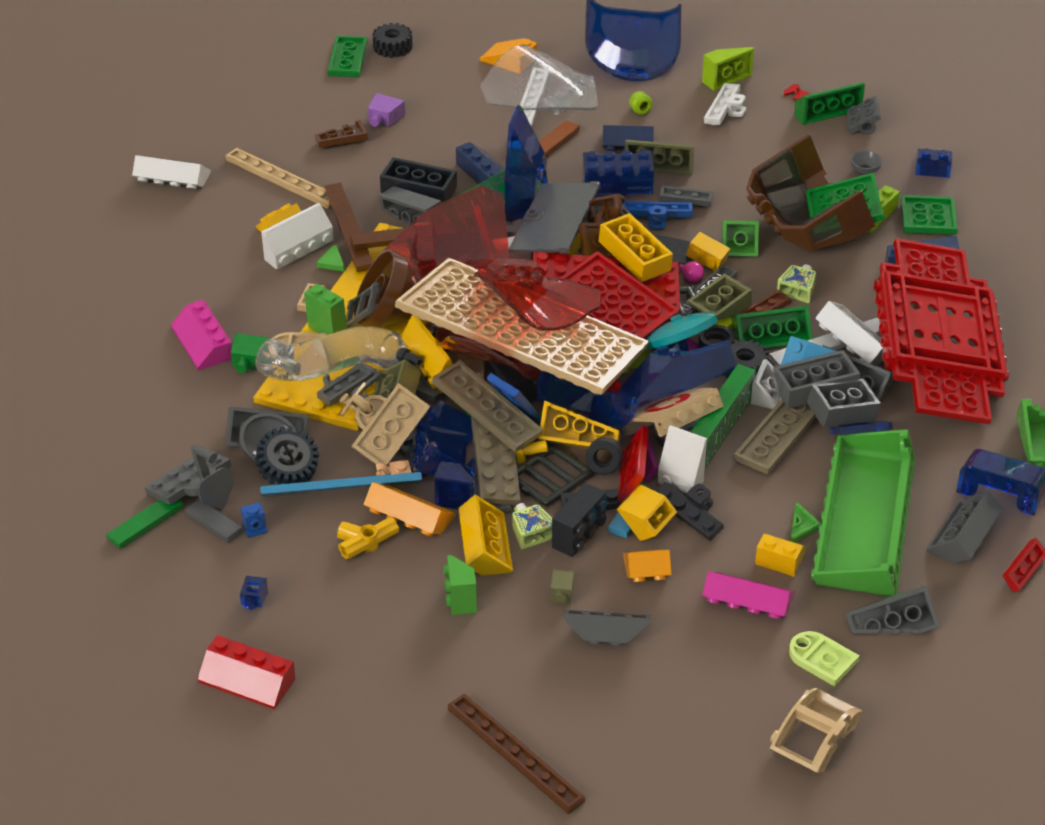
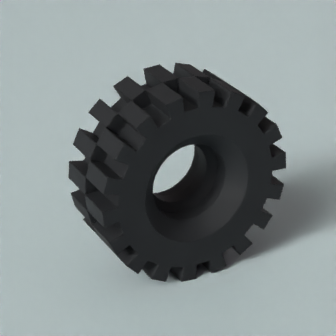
M385 23L382 27L378 26L377 29L375 28L372 33L373 49L378 55L383 54V57L389 56V58H393V56H396L398 58L399 55L405 56V53L408 54L412 50V30L408 26L405 27L404 24L389 23V25H386Z
M741 339V342L734 340L733 344L729 342L722 351V374L726 375L728 379L737 364L755 369L756 377L763 360L767 359L769 361V352L764 345L760 347V343H753V340H749V342H745V339Z

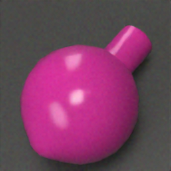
M692 261L685 265H679V271H682L683 278L689 283H697L704 276V269L698 262Z

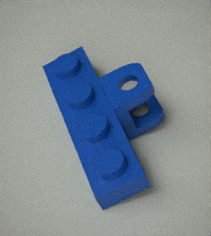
M626 201L623 203L633 217L642 216L648 218L650 229H665L666 218L669 217L683 219L692 217V203Z

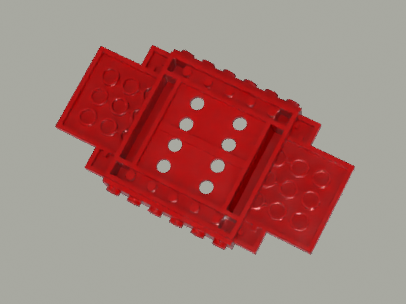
M896 238L893 243L896 264L882 262L879 267L880 276L878 280H875L873 287L876 291L875 304L878 306L877 318H879L880 345L883 347L882 361L885 362V370L893 371L894 380L912 383L916 413L990 424L992 415L989 396L1003 398L1005 395L1004 382L1009 378V371L1006 366L1007 357L1004 355V342L1001 337L1002 328L999 325L1000 316L997 313V300H995L994 292L991 288H988L987 280L969 277L965 250ZM910 304H915L919 309H913ZM928 307H933L937 312H931ZM946 310H951V312L955 315L952 316L947 314ZM963 313H968L972 318L965 317ZM914 332H919L923 338L916 337ZM932 335H937L941 341H936ZM950 338H955L959 344H954L950 341ZM968 341H973L977 347L970 346Z

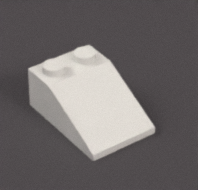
M670 425L658 468V484L662 485L664 482H667L676 490L685 494L696 484H703L707 438Z

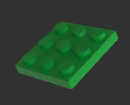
M901 195L903 232L957 235L958 228L954 197Z

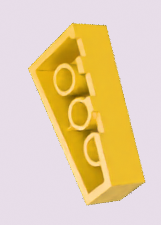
M544 400L540 424L543 433L538 437L539 441L546 440L549 444L588 449L594 440L601 437H610L620 443L621 433L619 430ZM600 449V450H599V451L610 452V451L607 450V449Z

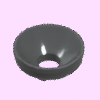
M858 151L851 156V166L858 174L875 173L881 168L882 158L875 152Z

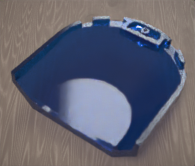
M586 0L585 45L590 57L603 71L623 80L647 81L665 74L675 64L680 52L682 4H678L677 7L667 11L652 12L607 7L596 3L594 0Z

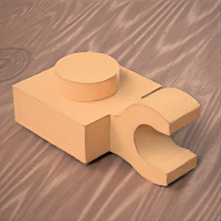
M408 460L389 462V466L383 463L376 464V476L411 473Z

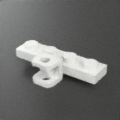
M724 83L704 117V124L720 125L727 112L728 116L731 117L744 116L746 107L741 105H743L746 97L739 94V84Z

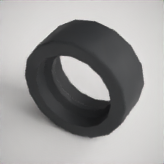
M713 325L700 332L699 350L708 357L721 358L724 346L727 347L729 342L733 344L734 334L725 326ZM721 339L725 341V343L712 344L707 340Z

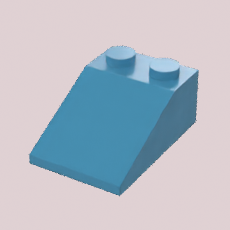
M791 336L781 365L837 351Z

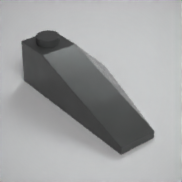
M228 407L226 446L241 447L239 434L242 425L247 419L260 413L280 415L287 419L296 430L297 428L301 429L300 435L307 432L308 415Z

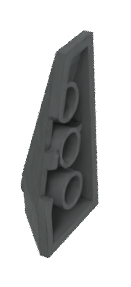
M924 585L902 591L845 613L852 633L920 634L940 627L927 586Z

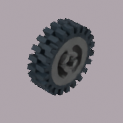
M284 426L279 428V431L274 428L271 433L268 431L265 437L261 438L255 460L256 467H259L258 472L260 474L264 473L263 478L265 480L270 478V484L273 485L277 481L278 485L283 483L307 482V479L310 480L318 464L319 451H317V444L313 445L314 439L312 437L307 439L308 433L304 432L303 435H300L301 429L298 428L296 433L292 432L293 427L290 426L285 431Z

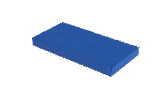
M490 373L487 377L490 384L540 426L542 416L522 393Z

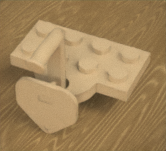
M363 382L351 398L348 396V393L341 397L340 403H344L346 406L340 415L343 417L348 409L351 408L355 411V419L358 426L363 430L351 447L375 465L379 463L387 465L430 406L399 383L388 398L380 395H370L363 398L360 396V393L366 386V383Z

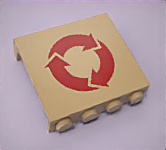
M679 388L619 417V421L625 436L636 433L639 427L643 425L648 427L655 424L659 437L667 434L670 425L680 428L723 407V403L717 388Z

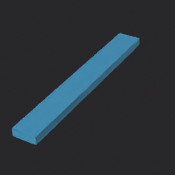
M420 472L268 485L261 486L260 491L261 496L363 488L370 487L372 482L385 485L422 482V476Z

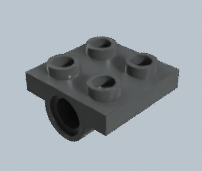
M877 96L868 98L847 110L848 129L851 134L860 131L862 134L869 135L875 131V122L881 119L880 103Z

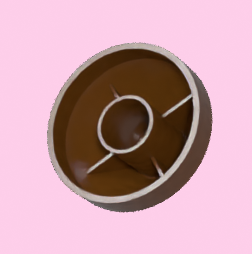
M386 249L376 257L367 270L357 293L358 296L372 286L374 282L380 284V290L376 296L372 313L357 323L370 330L408 321L413 315L396 308L395 303L398 298L416 285L418 280L405 255L391 249ZM370 294L366 297L363 310L367 308ZM358 302L357 305H356V309H355V311H354V317L356 316V312H357V308H358L359 302Z

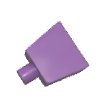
M379 93L375 94L368 107L369 121L374 127H377L379 124L389 127L405 115L404 100Z

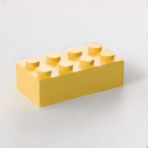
M630 213L600 224L598 241L640 282L671 271L673 253Z

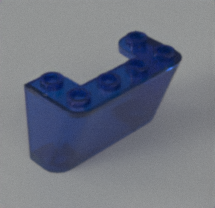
M439 400L435 405L430 406L427 414L416 425L417 434L415 436L416 446L413 451L415 454L412 463L413 471L466 482L475 473L476 460L472 458L465 465L466 446L473 439L471 417Z
M975 449L960 470L956 492L972 496L976 494L980 484L1017 495L1016 506L1021 512L1035 516L1045 492V468L983 449Z

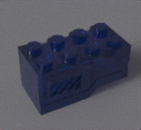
M641 150L638 154H632L630 151H622L621 154L606 151L604 154L599 155L594 151L583 152L582 183L600 182L601 189L598 190L595 198L614 194H621L623 197L627 194H653L654 165L652 151Z

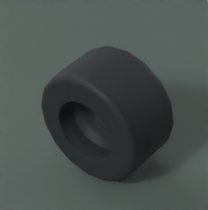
M610 437L597 438L586 451L588 467L600 475L613 473L617 470L623 458L620 444ZM600 449L609 450L612 454L611 461L602 463L597 458V452Z

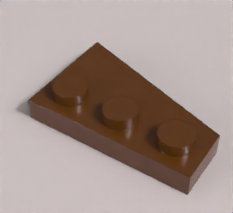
M357 120L354 125L349 126L345 124L342 125L340 130L331 129L316 134L315 138L319 148H329L333 145L362 142L368 139V133L361 120Z

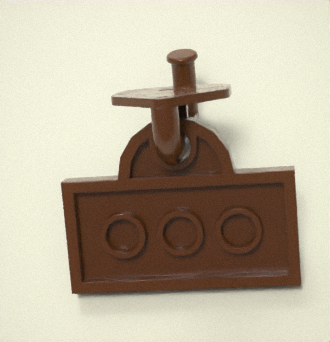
M621 194L597 197L589 201L588 223L578 224L582 255L591 256L598 251L605 257H614L598 240L600 224L625 215L621 208L622 204L626 202V198ZM595 206H603V209L595 214Z

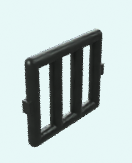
M555 444L548 446V452L537 453L517 467L518 475L526 472L554 492L545 497L518 477L521 493L526 496H532L544 506L551 505L561 498V493H568L593 475V471L579 462L577 456L574 454L569 455ZM553 452L580 471L581 474L573 477L546 457ZM539 462L568 483L559 487L532 468V466Z

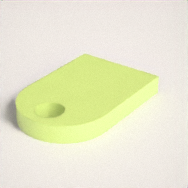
M812 631L795 635L790 642L789 648L790 658L795 664L834 687L859 662L860 656L823 634ZM803 643V644H806L807 646H806V647H800V646H798L797 644Z

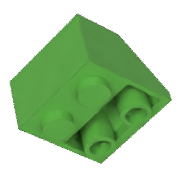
M447 555L448 564H444V577H448L444 579L445 591L449 592V594H446L447 607L451 606L452 615L477 613L474 568L452 555Z

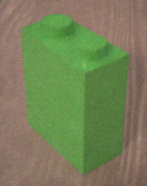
M318 283L304 292L309 328L318 333H327V338L333 342H336L348 333L344 298Z

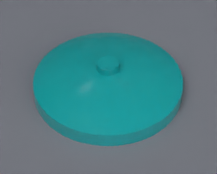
M714 312L695 313L683 317L681 314L670 318V322L659 327L646 339L649 341L647 348L663 347L696 335L713 326L718 321Z

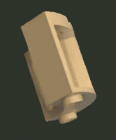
M817 688L806 690L791 709L779 730L773 732L770 739L772 743L770 749L817 773L824 772L829 760L837 749V743L835 742L839 737L844 739L850 732L855 730L863 711ZM798 721L827 734L813 761L783 747Z

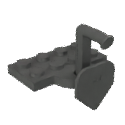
M193 445L191 447L193 455L191 459L185 460L175 469L169 470L167 474L153 480L151 484L144 487L147 495L169 505L188 495L199 496L202 503L223 509L234 485L231 472L228 469L232 464L229 458L199 445Z

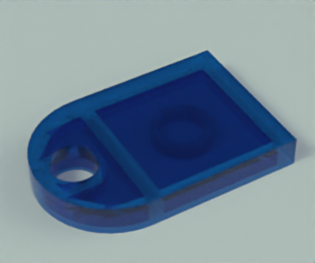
M605 391L602 395H599L588 419L616 430L621 429L635 416L638 409V400L629 392Z
M875 421L831 426L830 434L847 435L892 430L893 424L892 421Z

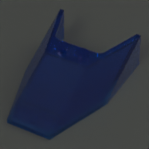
M517 105L508 125L505 166V221L508 222L524 218L535 198L536 186L539 180L541 184H548L545 152L521 105Z
M686 339L658 347L647 356L614 394L611 402L637 407L693 389L734 370L736 366L730 340H724L689 351Z

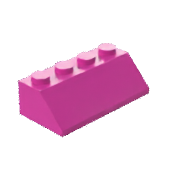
M200 300L186 305L171 324V328L198 371L232 360V343L206 302Z
M708 571L702 596L707 597L708 602L719 604L721 600L728 602V607L739 609L741 605L748 607V612L760 614L761 611L769 612L768 617L781 619V616H787L795 591L715 571Z

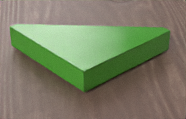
M333 245L316 262L317 268L345 271L337 245Z
M799 503L795 504L790 540L795 543L819 531V526L822 525Z

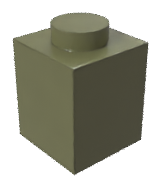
M553 570L550 603L572 604L574 572Z

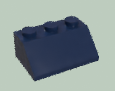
M603 125L602 148H606L607 151H616V148H621L625 151L626 140L653 142L654 126Z

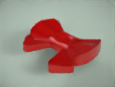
M793 84L784 90V96L791 93L796 94L793 97L794 101L809 95V92L803 91L798 84Z

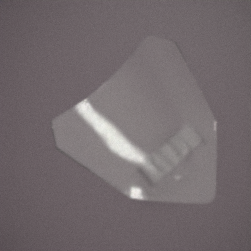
M527 45L516 46L502 55L480 84L487 104L521 110H548L555 115L566 112V110H595L598 108V98L593 76L582 74L561 61Z

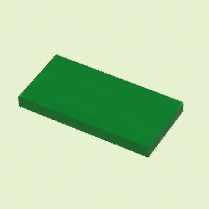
M336 36L328 67V76L360 77L368 37Z

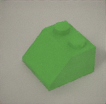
M723 220L721 242L730 248L728 256L758 257L759 221Z

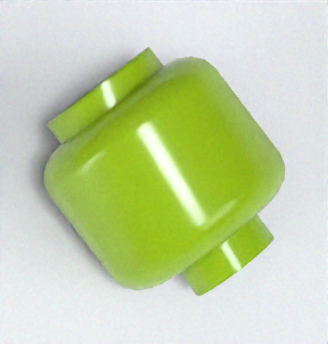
M643 91L633 93L629 99L630 108L639 115H645L652 109V99Z

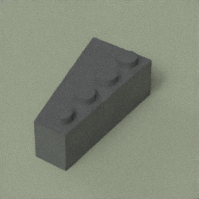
M395 186L379 195L382 210L398 220L402 219L409 227L412 225L417 227L446 223L441 200Z

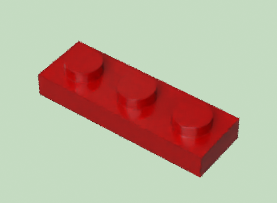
M1037 538L1031 539L1002 575L1013 592L1021 590L1045 559V549Z

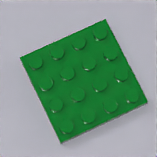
M874 173L806 190L811 221L859 190L863 192L874 223L885 220ZM835 215L813 228L814 237L841 232Z

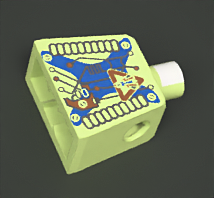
M807 264L802 267L792 265L778 279L777 290L792 299L810 303L815 286L816 272Z
M524 503L515 506V512L512 514V527L521 550L552 539V517L539 505L526 507Z

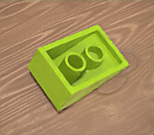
M754 48L717 49L704 54L702 82L715 91L722 88L724 83L733 84L752 76Z

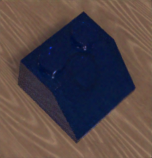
M928 148L917 149L915 175L950 178L952 151L931 150Z
M439 462L434 476L435 504L440 507L459 510L460 506L475 495V480L459 463Z

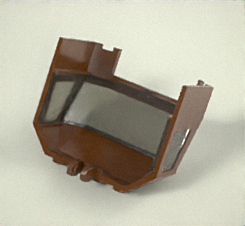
M807 134L752 170L746 187L749 194L747 199L752 206L756 205L755 208L758 213L764 215L768 225H773L772 228L777 235L781 234L785 240L809 253L824 247L855 240L875 227L861 190L810 218L806 190L829 184L824 177L827 173L822 166L810 134Z

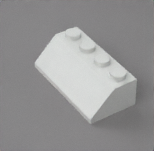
M135 155L132 176L138 178L137 181L140 182L154 180L155 184L164 185V182H168L171 186L180 187V184L186 185V188L196 189L197 187L204 186L211 170L201 164Z
M320 203L261 232L264 260L277 270L334 241L333 226Z
M828 301L815 318L820 322L819 326L825 331L830 330L833 333L832 337L840 343L843 341L847 345L846 349L853 354L857 353L860 356V360L874 366L880 364L883 355V347L880 345L881 337L843 305Z

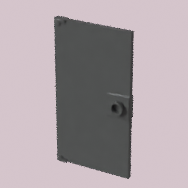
M600 182L541 184L508 249L509 253H569L579 232L578 224L583 223L590 209L589 201L595 198L601 186Z

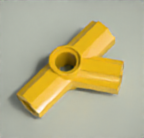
M388 517L375 525L367 524L362 527L341 522L337 538L345 541L338 544V548L346 560L363 551H375L378 548V543L399 532V526L393 517Z

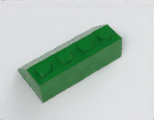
M861 82L805 95L795 101L794 115L802 125L847 115V110L863 102L865 83Z
M808 305L738 314L731 317L733 334L738 342H741V339H745V342L753 340V343L759 342L760 347L764 345L767 349L787 346L791 336L806 341L813 339Z

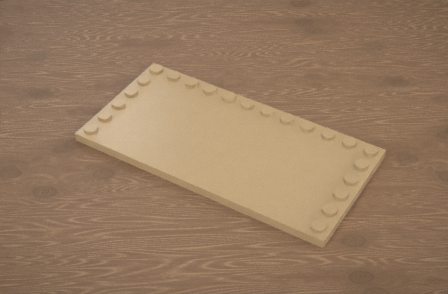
M451 258L446 259L398 298L395 303V307L405 313H411L422 320L434 323L438 327L446 328L454 334L467 337L471 341L481 343L489 349H495L506 356L516 358L522 363L530 364L541 371L551 373L557 378L565 379L576 386L584 387L592 393L600 395L640 356L649 341Z

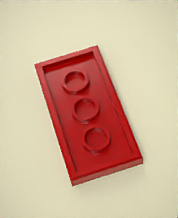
M644 425L641 426L623 450L617 498L621 503L636 489L645 475L649 428Z

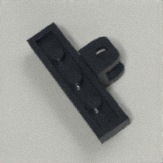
M664 482L656 490V492L666 496L677 511L676 517L709 541L724 529L723 523L707 512L713 505V499L710 498L711 491L701 483L693 486L686 493V496L667 482Z

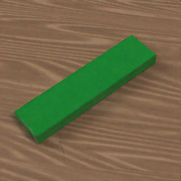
M158 500L107 533V539L121 549L184 508L183 502L177 500L169 505Z

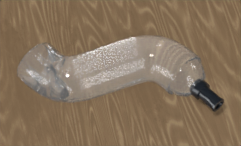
M359 326L296 344H288L271 338L266 340L258 350L256 367L257 371L262 375L293 382L313 379L360 363L374 364L387 369L405 359L419 368L424 362V357L412 353L397 332L380 327Z

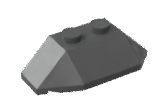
M565 609L564 611L566 622L584 641H589L590 644L610 642V645L621 646L623 643H628L650 624V614Z

